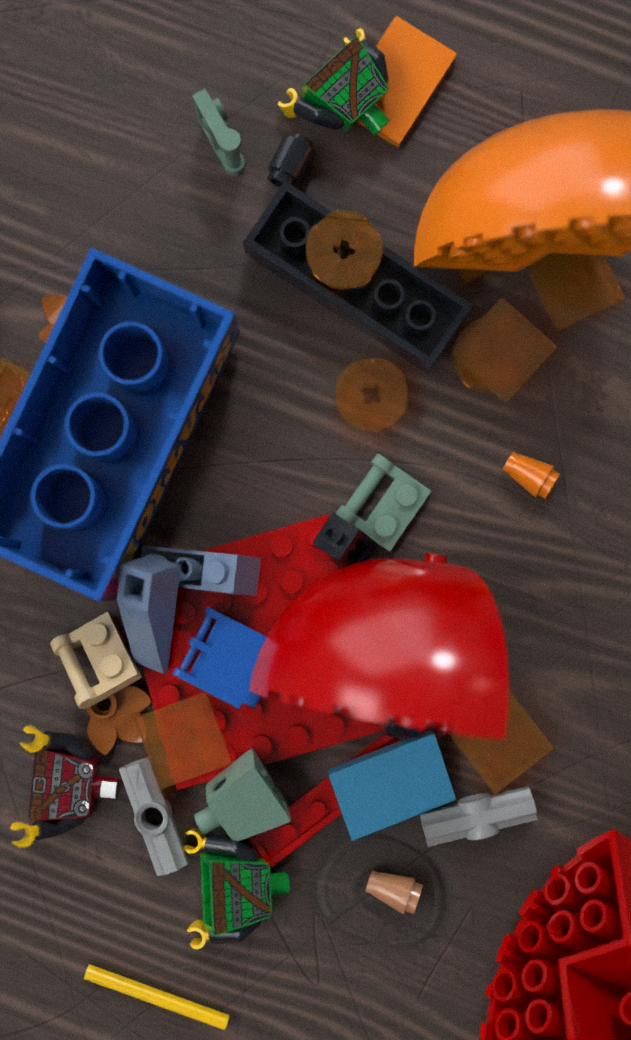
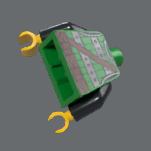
M361 28L355 31L356 37L351 41L344 37L345 47L304 84L300 93L303 98H299L296 91L289 88L286 93L292 101L288 104H283L279 101L278 106L288 118L298 116L310 123L333 130L341 128L347 132L361 120L375 136L390 122V119L377 105L389 91L387 85L389 75L385 54L370 41L366 40L365 33Z
M191 829L185 832V834L195 835L198 839L197 847L191 845L184 846L185 852L191 854L205 849L206 853L200 854L203 920L194 921L187 929V932H199L202 938L192 939L190 946L193 949H200L207 940L211 944L242 942L260 926L262 920L271 917V897L287 895L289 893L290 883L286 872L270 873L269 862L260 858L256 849L241 841H233L229 837L212 834L206 838V835L200 829Z

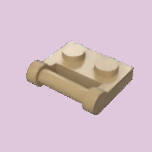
M109 612L100 615L69 634L57 636L50 642L54 654L60 656L76 691L74 699L79 709L89 708L142 678L124 638ZM83 645L100 682L94 687H90L73 649Z

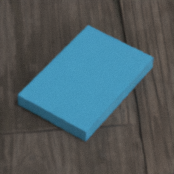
M431 729L418 734V737H409L326 770L352 841L456 800L435 734Z

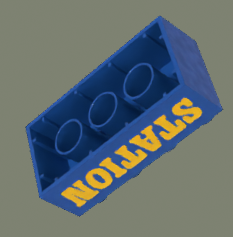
M91 247L0 438V556L99 602L116 600L121 563L135 559L239 337L240 328L234 312Z

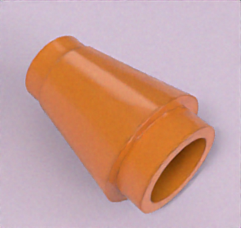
M514 451L503 467L504 472L508 473L510 477L535 498L539 495L546 499L561 475L553 470L555 466L522 454L519 455Z

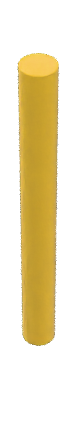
M89 964L84 979L222 1030H225L230 1015L91 964Z

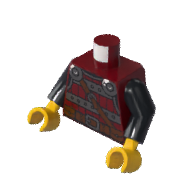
M32 725L24 727L23 730L26 733L35 734V738L31 743H19L26 751L34 753L27 820L34 822L32 826L23 822L13 823L10 829L20 830L24 828L25 835L19 841H12V844L25 848L30 846L34 839L42 840L60 836L82 825L86 818L95 811L97 799L117 800L120 784L119 778L99 776L100 758L93 756L91 748L73 734L53 731L42 733Z

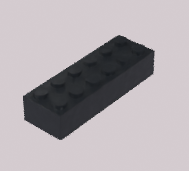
M286 181L283 182L243 242L247 256L426 374L430 372L473 306L471 302L419 268L414 267L413 264Z

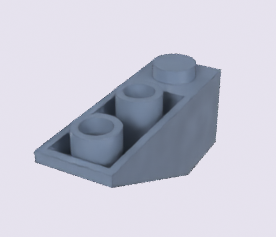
M142 545L141 557L152 555L181 565L178 584L180 588L257 596L261 558Z
M148 555L121 563L117 603L134 662L165 674L168 672L181 565Z

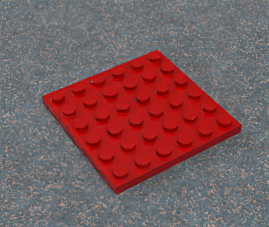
M330 514L201 550L203 552L261 558L257 596L178 587L168 672L163 674L142 665L177 790L210 781L252 748L262 763L266 765L383 731L384 728L374 721L358 719L355 716L341 713V710H337V713L332 714L308 709L305 706L281 702L280 695L274 694V698L261 696L255 708L242 703L240 709L172 674L175 667L180 668L191 647L188 644L192 636L196 637L207 616L204 611L207 606L267 636L279 616L306 588L322 577L345 567V565L313 544L314 539L330 517ZM213 619L202 640L203 642H206L217 621L216 619ZM198 649L187 669V672L190 673L201 650Z

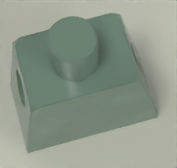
M253 748L240 756L207 783L206 802L208 807L194 814L195 821L203 834H207L222 825L233 841H241L291 821L287 798Z

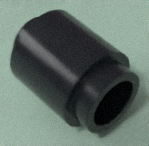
M293 133L292 136H283L268 166L270 171L267 177L268 181L278 188L281 187L284 181L294 187L300 186L316 154L315 150L311 147L312 142L307 137L298 133Z

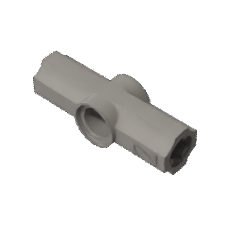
M151 756L120 767L119 772L135 813V826L143 835L157 876L170 874L188 865L189 861L172 817V806L165 798ZM154 807L160 810L163 815V822L159 824L150 823L145 817V809Z
M528 786L494 795L489 793L470 795L458 800V804L420 814L428 847L462 838L468 840L484 839L499 833V829L538 820L534 799Z

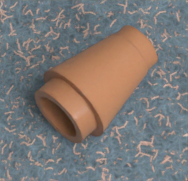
M372 870L365 892L372 894V896L403 915L405 911L414 915L423 885L415 882L416 878L384 872L379 873Z

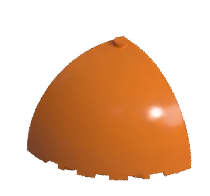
M614 109L581 110L539 117L498 132L464 153L442 175L425 204L417 228L414 246V267L518 272L550 253L622 257L630 253L631 111Z

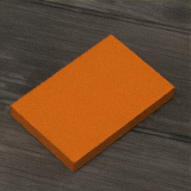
M395 16L376 46L385 54L389 82L387 84L389 91L377 105L390 119V122L376 135L399 148L456 60L457 53L398 16ZM361 120L357 122L363 127L367 128Z

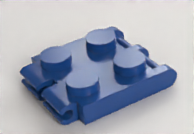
M207 606L204 611L207 615L196 637L192 636L188 644L191 647L180 668L175 667L172 674L240 709L242 703L255 708L261 695L249 691L259 651L267 636ZM213 619H216L217 621L206 642H203L202 640ZM199 649L201 652L189 673L187 669Z

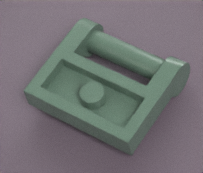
M205 88L192 95L199 124L225 171L230 175H239L245 169L244 156L239 152L242 143L240 134L236 130L229 128L226 122L228 116L222 103L218 98L212 100Z
M376 454L371 461L373 466L347 504L345 506L341 505L335 514L359 528L378 545L390 552L431 493V490L396 467L382 455ZM386 474L394 481L368 519L364 521L357 514Z

